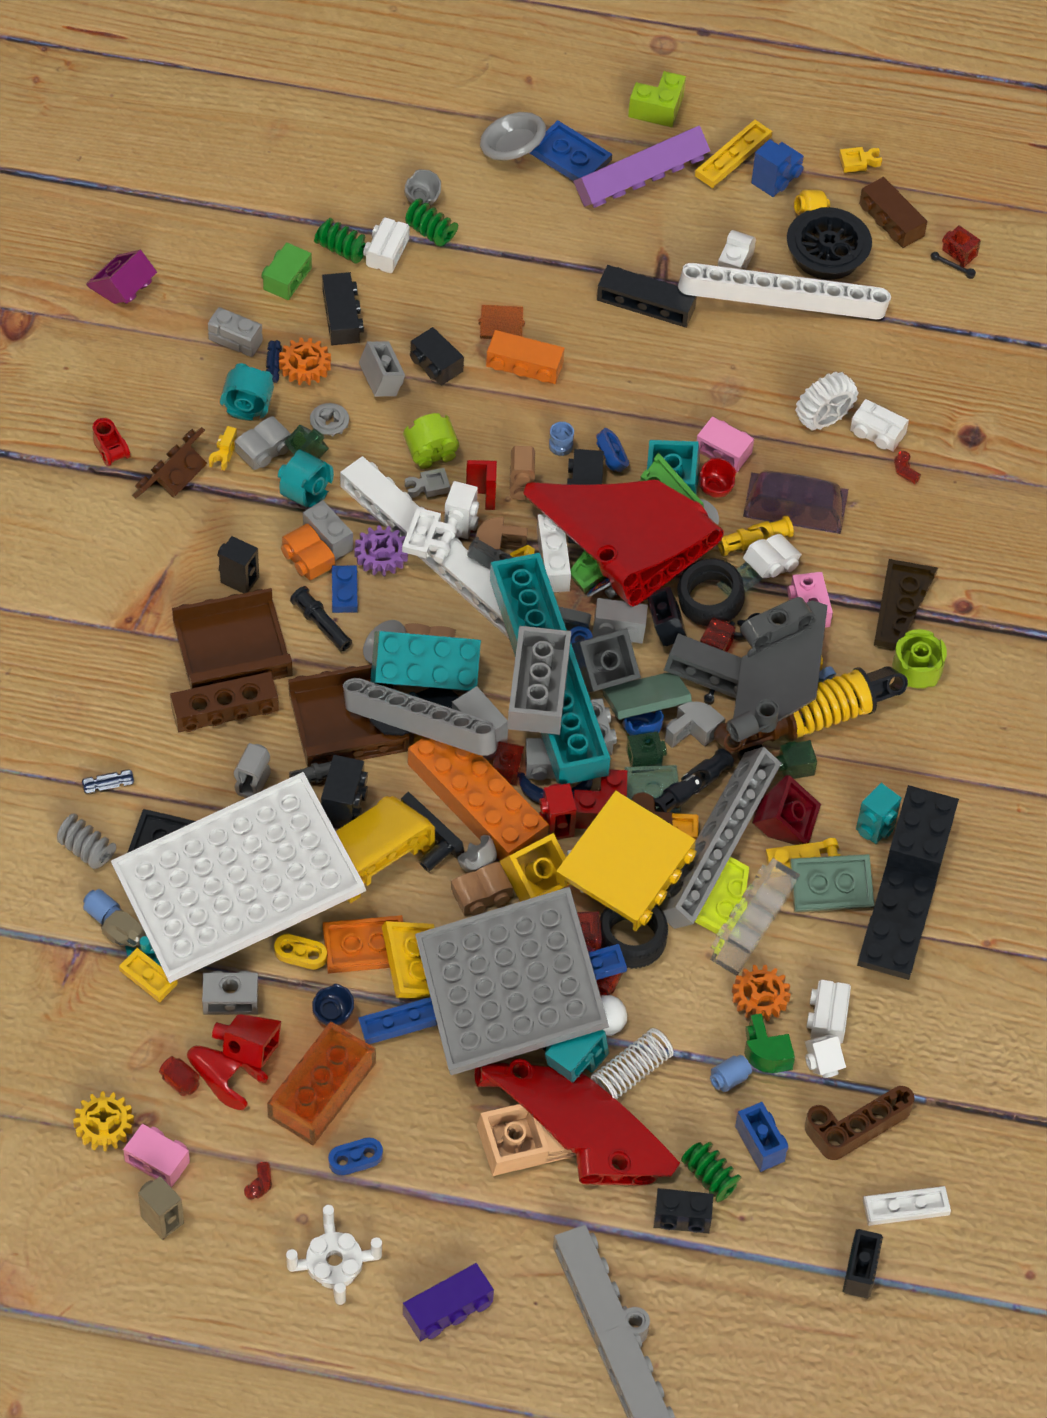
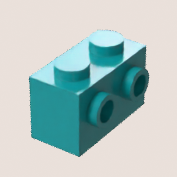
M880 783L861 802L856 830L859 834L875 844L882 838L887 839L895 828L902 797L883 783Z

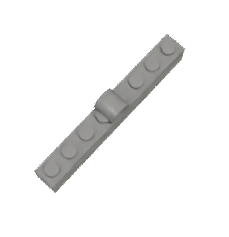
M586 1225L554 1235V1251L627 1418H675L672 1408L670 1406L666 1407L662 1399L665 1396L661 1383L659 1381L655 1382L651 1374L653 1366L648 1356L644 1357L640 1349L642 1342L648 1336L650 1324L648 1313L639 1307L627 1309L626 1306H621L618 1299L620 1298L618 1286L615 1281H610L607 1261L604 1257L600 1258L597 1251L599 1246L594 1233H589Z

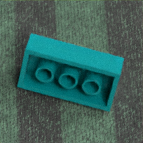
M375 631L370 682L470 691L478 683L481 640Z

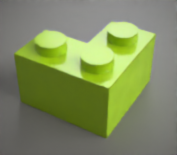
M664 71L658 87L636 82L630 97L628 117L673 128L684 96L686 76Z

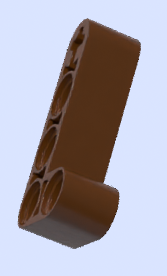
M897 1086L840 1121L836 1119L826 1106H812L807 1113L805 1132L824 1157L830 1160H838L905 1120L911 1113L915 1099L914 1093L906 1086ZM874 1114H880V1115H882L884 1118H882V1119L876 1118V1117L874 1116ZM813 1120H820L824 1124H816ZM857 1127L860 1128L862 1131L855 1132L851 1128ZM829 1141H837L840 1145H832Z

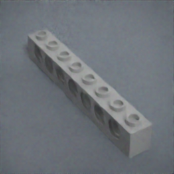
M765 747L744 753L696 840L695 850L697 854L689 865L685 864L683 866L680 879L675 885H671L666 898L659 906L666 916L667 923L674 929L694 924L780 767L781 762Z

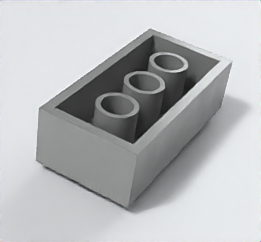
M519 626L508 713V729L560 735L571 631Z

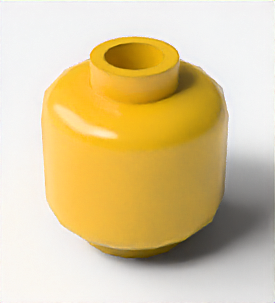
M805 189L794 199V211L798 216L806 211L830 207V200L822 190Z

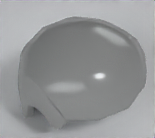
M416 170L406 181L405 196L410 203L421 198L423 199V204L429 203L431 206L440 195L441 180L437 174L430 170Z
M482 835L479 845L469 843L467 852L462 853L457 858L460 867L465 872H475L496 861L497 852L491 836Z

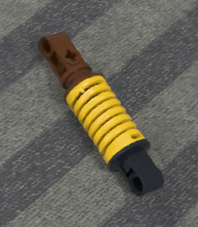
M890 666L867 674L862 668L857 667L850 673H844L841 676H835L832 679L818 682L816 699L779 721L776 729L771 732L760 731L739 742L734 741L732 738L727 741L730 734L726 730V722L716 728L714 738L717 743L732 753L763 744L768 740L772 742L779 740L782 736L789 742L795 741L805 734L813 733L814 730L820 731L823 727L829 728L832 724L837 725L841 721L846 722L850 718L854 719L858 714L875 713L877 702L904 693L908 686V680L905 675ZM894 678L893 683L889 685L891 679Z

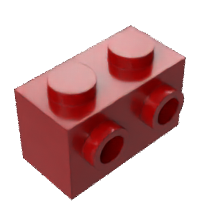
M556 783L549 787H544L543 798L539 799L541 809L539 815L549 824L548 835L554 833L557 840L574 837L577 809L570 783Z

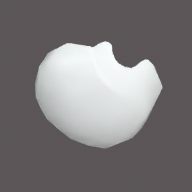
M601 995L609 1028L603 1030L606 1032V1036H612L620 1032L627 1023L626 1007L615 996Z

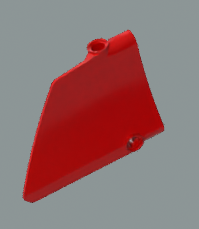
M659 480L597 485L531 482L527 483L524 489V496L597 561L602 575L609 577L616 594L630 606H636L716 546L724 535V530L709 518L706 510L699 502L689 499Z

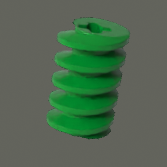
M421 198L416 199L410 205L405 217L406 224L440 247L451 241L459 226L456 222L451 224L452 220L449 217L444 219L442 212L437 214L436 208L432 207L430 209L429 203L423 204V199Z
M329 218L318 228L314 242L316 244L320 243L322 247L328 248L329 251L336 252L337 255L343 256L345 259L357 264L364 257L363 251L366 245V236L361 234L357 238L358 232L356 230L351 231L349 234V226L342 228L341 222L334 224V219Z
M698 1142L684 1153L681 1161L684 1164H688V1169L691 1172H695L696 1179L702 1180L704 1188H709V1193L714 1194L713 1197H716V1202H721L736 1189L741 1176L739 1174L733 1177L730 1176L734 1168L732 1166L726 1169L723 1168L727 1160L725 1158L719 1161L716 1160L720 1152L718 1150L709 1152L713 1146L711 1142L704 1145Z

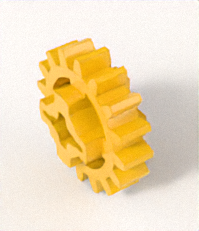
M101 1091L99 1098L90 1094V1102L81 1101L82 1109H75L76 1118L73 1119L74 1128H76V1136L82 1137L83 1145L91 1142L92 1150H96L98 1145H102L103 1151H107L110 1144L116 1149L118 1148L117 1141L127 1142L126 1133H133L131 1124H134V1115H131L132 1107L131 1105H126L124 1097L117 1101L114 1092L110 1097H106L104 1091Z

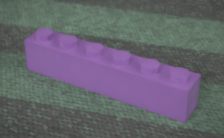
M699 125L573 182L584 207L592 204L593 208L607 203L605 198L611 195L613 199L625 195V189L629 187L636 190L645 186V180L649 178L652 181H656L665 177L664 172L671 169L672 173L685 168V162L691 161L694 164L705 159L703 154L710 152V148Z

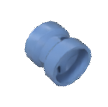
M557 422L550 428L549 449L555 455H568L573 449L574 429L569 423Z

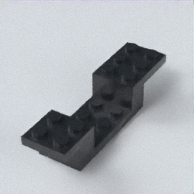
M908 785L857 966L907 980L910 979L958 805V798Z

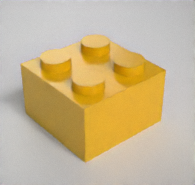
M554 833L499 861L520 902L564 888V886L556 882V871L566 856Z

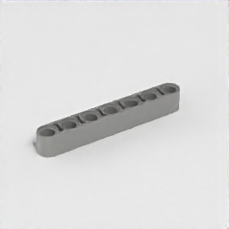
M360 678L349 679L343 684L345 706L350 712L477 755H490L497 749L495 725L488 720Z

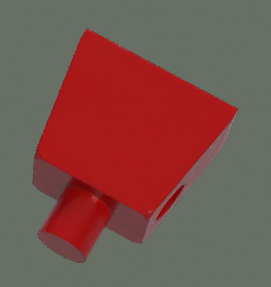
M239 1014L230 1025L216 1022L213 1027L212 1038L224 1041L223 1054L225 1056L261 1069L279 1045L281 1021Z

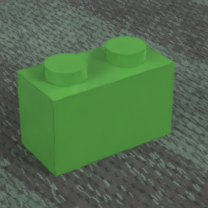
M286 242L283 248L275 253L272 263L266 266L262 272L263 290L289 300L312 269V253Z

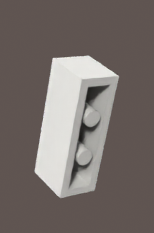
M538 514L537 539L539 553L553 592L570 591L571 570L566 534L545 514Z

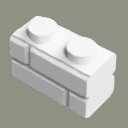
M384 217L380 225H375L372 232V241L367 242L364 247L363 255L366 256V265L374 269L379 268L387 273H393L409 240L410 226L406 223L395 222V220Z
M865 399L852 418L850 431L859 438H866L874 442L881 449L887 448L894 452L907 432L909 420Z
M820 980L817 989H812L810 1005H815L814 1013L809 1012L806 1027L811 1029V1039L832 1034L838 1036L840 1044L843 1043L851 990L850 984Z

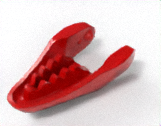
M196 1045L187 1052L189 1062L216 1097L226 1106L236 1110H244L248 1105L244 1097L228 1087L229 1079L239 1067H242L258 1082L266 1083L269 1079L263 1070L229 1058L222 1051Z

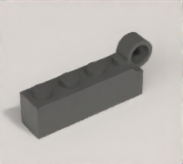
M678 633L664 671L736 698L742 658Z

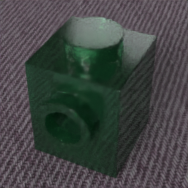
M299 425L284 442L293 454L298 450H302L319 459L329 449L323 441L325 437L317 429L310 430L302 425Z
M658 731L627 737L626 751L631 771L662 767L663 756H667L665 741H660Z
M811 740L802 742L792 741L780 746L779 756H776V758L781 762L778 771H782L784 777L790 775L793 779L815 775L817 759Z

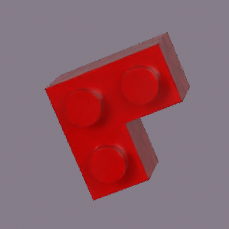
M609 769V776L601 777L600 791L574 790V801L577 809L575 829H588L615 791L627 797L628 770Z

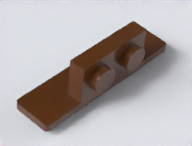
M203 427L197 431L191 429L182 438L184 443L180 447L176 444L166 454L169 458L165 462L160 460L151 469L153 474L149 478L144 476L135 485L137 490L132 496L136 499L156 480L172 497L176 496L207 464L191 446L205 429Z

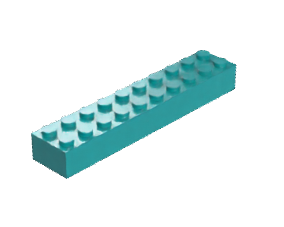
M540 553L491 562L490 583L515 657L519 626L567 631ZM571 642L560 735L541 733L556 781L559 784H571L609 776L611 759Z

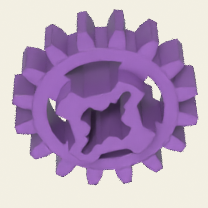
M378 525L375 531L369 527L368 534L361 532L360 540L355 541L354 555L357 558V564L363 565V571L365 572L372 569V575H376L378 571H381L382 575L386 576V571L389 570L392 574H395L396 567L402 569L403 562L408 561V553L402 552L405 536L400 537L399 530L391 532V526H388L386 530H382V527Z

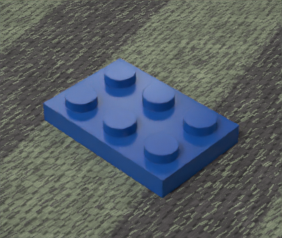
M558 120L545 132V137L540 145L529 153L573 181L605 167L612 161V153Z

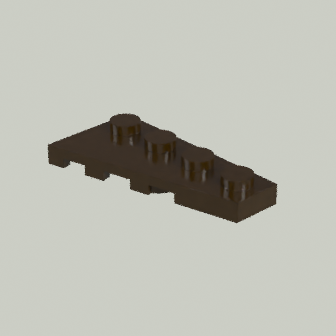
M893 559L888 560L874 646L896 648L898 640L908 632L937 574L938 567Z

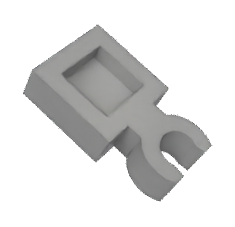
M445 468L420 472L419 479L416 477L405 479V487H415L408 489V494L411 498L417 497L422 492H425L426 498L447 494L451 488Z

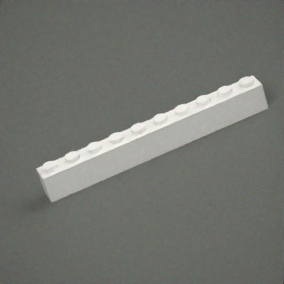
M363 456L340 472L341 488L386 528L391 526V532L399 530L400 537H406L417 507L425 509L414 503L407 492H402L390 477H385L373 462H369ZM436 533L434 539L440 541L442 535ZM457 537L451 539L449 544L451 549L442 563L434 561L435 552L433 551L428 552L427 558L419 557L508 637L490 583V569L468 557V550Z

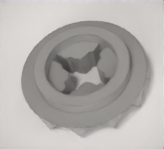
M321 404L310 415V425H312L314 432H320L322 437L327 434L333 438L335 434H342L343 430L348 428V412L338 404ZM333 415L334 422L326 425V421Z

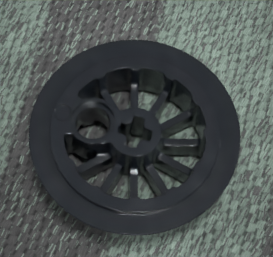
M821 207L806 211L793 220L787 232V244L796 263L804 272L819 279L835 280L850 275L867 259L872 248V237L865 223L854 214L838 208Z

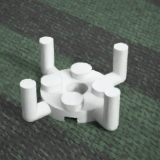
M326 1205L323 1207L325 1234L311 1241L306 1259L298 1260L297 1251L294 1249L288 1250L286 1253L287 1269L290 1272L307 1270L313 1280L315 1279L326 1288L333 1289L336 1304L342 1305L346 1301V1286L351 1284L361 1272L363 1262L379 1260L382 1257V1240L377 1237L371 1240V1250L362 1251L351 1234L336 1232L334 1208L331 1205ZM331 1255H338L342 1258V1262L337 1266L328 1264L326 1260Z

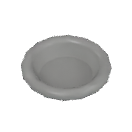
M530 112L508 114L495 120L485 129L481 135L480 148L485 156L493 160L507 161L522 157L540 145L545 137L546 125L541 117Z

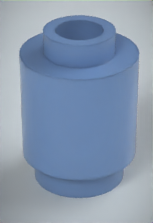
M101 889L90 891L83 900V909L101 925L104 924L105 920L113 912L121 910L120 905Z
M743 1055L732 1056L711 1069L710 1081L717 1090L727 1092L747 1080L748 1075L752 1073V1069L748 1060Z

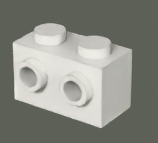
M454 481L445 502L444 523H447L449 518H455L458 521L455 537L468 539L471 530H476L479 520L477 516L479 502H477L478 487Z

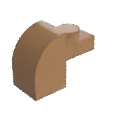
M495 517L485 521L479 527L476 537H479V540L496 550H501V548L520 549L527 545L528 528L516 525L506 526L504 525V517Z

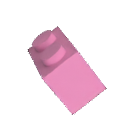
M711 417L697 435L696 441H699V451L701 454L710 459H724L730 462L736 472H738L752 454L754 438L746 432L733 428L725 421Z
M144 1124L139 1127L123 1149L125 1162L154 1179L161 1176L171 1188L190 1163L189 1150L182 1142L178 1140L172 1141L165 1137L158 1128H149Z

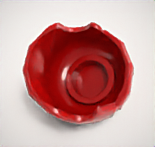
M711 458L704 463L698 477L699 487L708 496L714 498L725 497L732 491L735 485L736 470L730 462L724 459Z

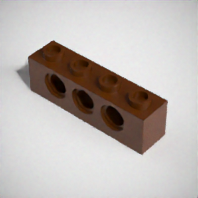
M271 672L170 693L171 709L178 733L184 731L191 732L206 726H218L229 721H241L248 717L268 715L279 711L278 694Z

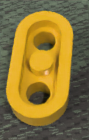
M292 934L281 935L275 941V956L282 962L315 970L323 967L327 961L326 947L318 941ZM291 949L292 952L285 953L284 950ZM311 956H317L318 958L315 959V960H312V959H310L309 957H311Z

